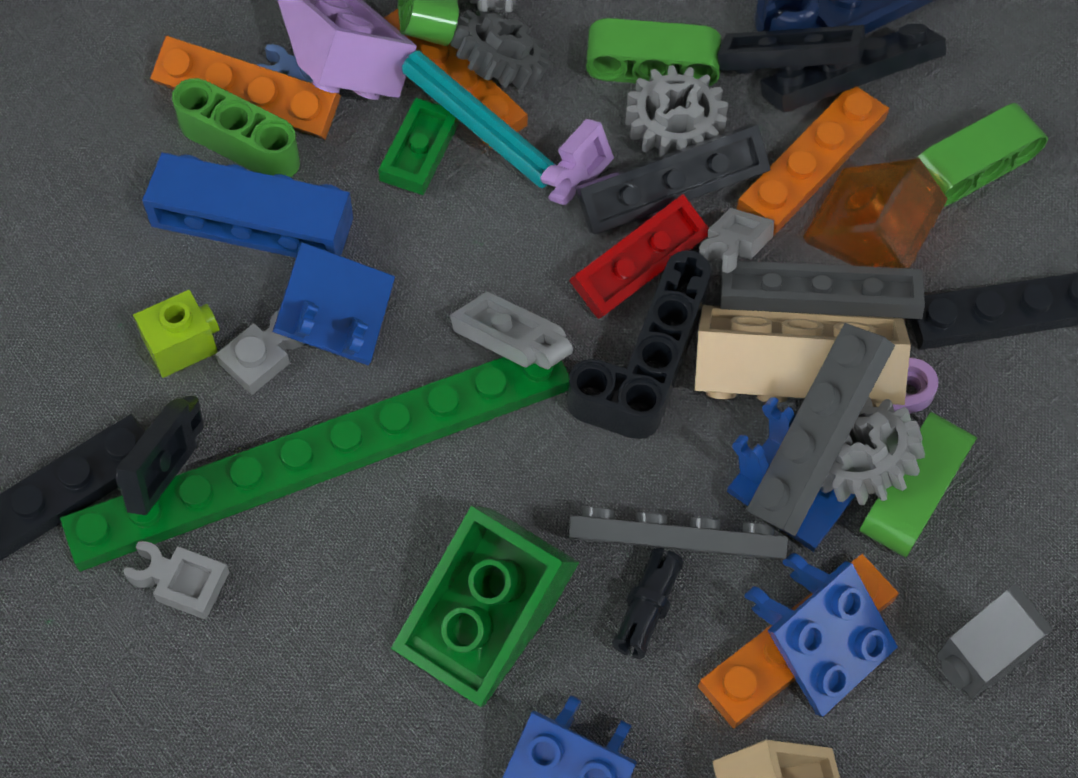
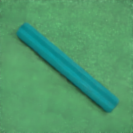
M415 50L406 58L402 65L403 74L539 188H544L548 185L542 183L540 178L549 166L556 164L421 51Z

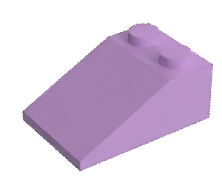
M277 0L297 64L313 79L312 84L315 87L330 93H339L341 88L353 90L356 94L372 100H378L380 95L400 97L406 75L402 72V65L406 58L416 50L417 45L401 34L399 30L363 0Z

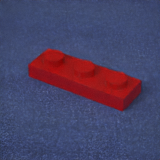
M682 194L570 278L569 281L597 319H600L661 273L671 256L680 251L690 250L708 236L709 228L685 195Z

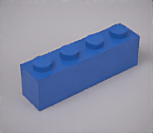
M163 152L160 155L142 199L151 227L294 258L297 256L301 242L341 256L354 219L350 192L343 191L336 186L329 184L314 185L295 181L291 177L282 174L272 176L248 171L239 165L229 164L224 166L201 161L192 155L177 156Z

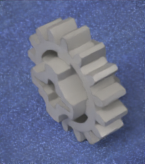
M672 65L669 66L668 73L664 76L656 69L651 70L649 82L638 78L635 91H629L627 97L625 125L631 126L630 138L632 140L643 138L642 150L646 153L654 147L658 148L660 157L669 152H674L724 134L728 102L721 101L723 92L721 87L709 89V75H704L698 80L693 78V68L688 67L684 75L677 74L676 68ZM646 109L649 110V117L646 113Z
M868 397L823 482L821 491L827 493L834 490L837 500L842 503L850 494H855L859 505H865L868 494L876 493L877 497L884 501L887 500V488L893 486L901 491L905 490L907 487L903 476L905 474L918 476L920 469L917 460L925 458L922 444L923 438L917 420L911 421L908 409L903 407L894 411L892 401L889 399H885L879 407H873L871 398Z

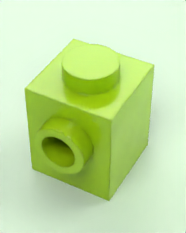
M190 289L133 314L142 340L162 378L218 353L213 334L220 331L215 316L207 303L198 306Z

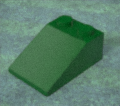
M470 506L391 649L479 707H484L553 610L577 568L579 561L492 508Z

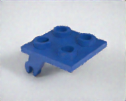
M301 242L272 332L369 366L395 276Z
M775 397L769 398L762 407L763 413L769 419V438L762 446L757 444L754 449H751L747 445L748 437L746 435H739L732 444L734 452L739 456L740 473L729 485L727 492L746 506H749L795 418L791 407L788 406L784 412L777 408L779 400ZM820 488L796 536L787 534L814 552L856 495L850 494L842 503L837 500L834 490L824 493Z
M791 553L783 560V564L794 569L790 574L793 580L813 593L797 609L791 610L769 598L763 590L756 586L747 591L744 597L749 601L755 602L756 605L752 607V610L772 625L767 630L815 714L823 717L898 646L852 563L845 561L831 574H828L808 564L800 555Z
M571 695L555 720L534 710L531 712L503 778H631L637 761L621 754L620 751L632 725L621 720L606 747H603L569 730L574 720L573 716L580 707L582 700Z

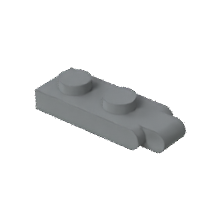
M488 291L450 314L454 332L525 368L534 363L544 369H550L573 352L570 341L566 338L564 330L559 325Z

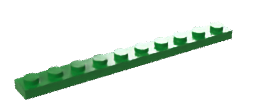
M502 357L175 476L147 515L127 513L123 495L61 517L60 520L74 563L79 572L137 551L136 545L140 541L157 544L568 391L569 374L562 360L550 369H544L534 363L525 368Z

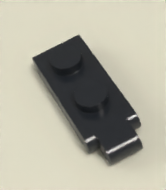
M185 396L181 399L170 401L151 426L144 431L143 436L128 455L120 461L116 469V482L122 491L127 513L147 515L197 448L196 437L204 428L198 397Z

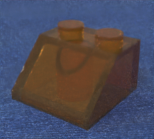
M920 158L843 168L803 238L807 244L853 266L910 268L948 199Z

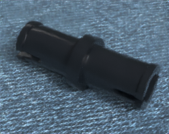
M654 548L651 551L649 562L639 585L630 589L626 600L629 608L617 635L614 636L612 641L613 647L628 656L632 646L635 648L632 658H644L659 619L667 616L671 605L668 597L684 564L683 559L673 551H668L664 561L662 560L664 548Z

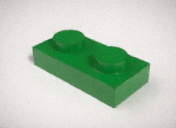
M415 97L378 169L379 181L424 196L460 121L443 106Z

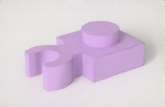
M586 119L558 149L562 161L558 165L549 166L540 178L542 183L556 187L549 194V200L562 205L568 204L576 193L575 187L595 180L614 159L600 122Z

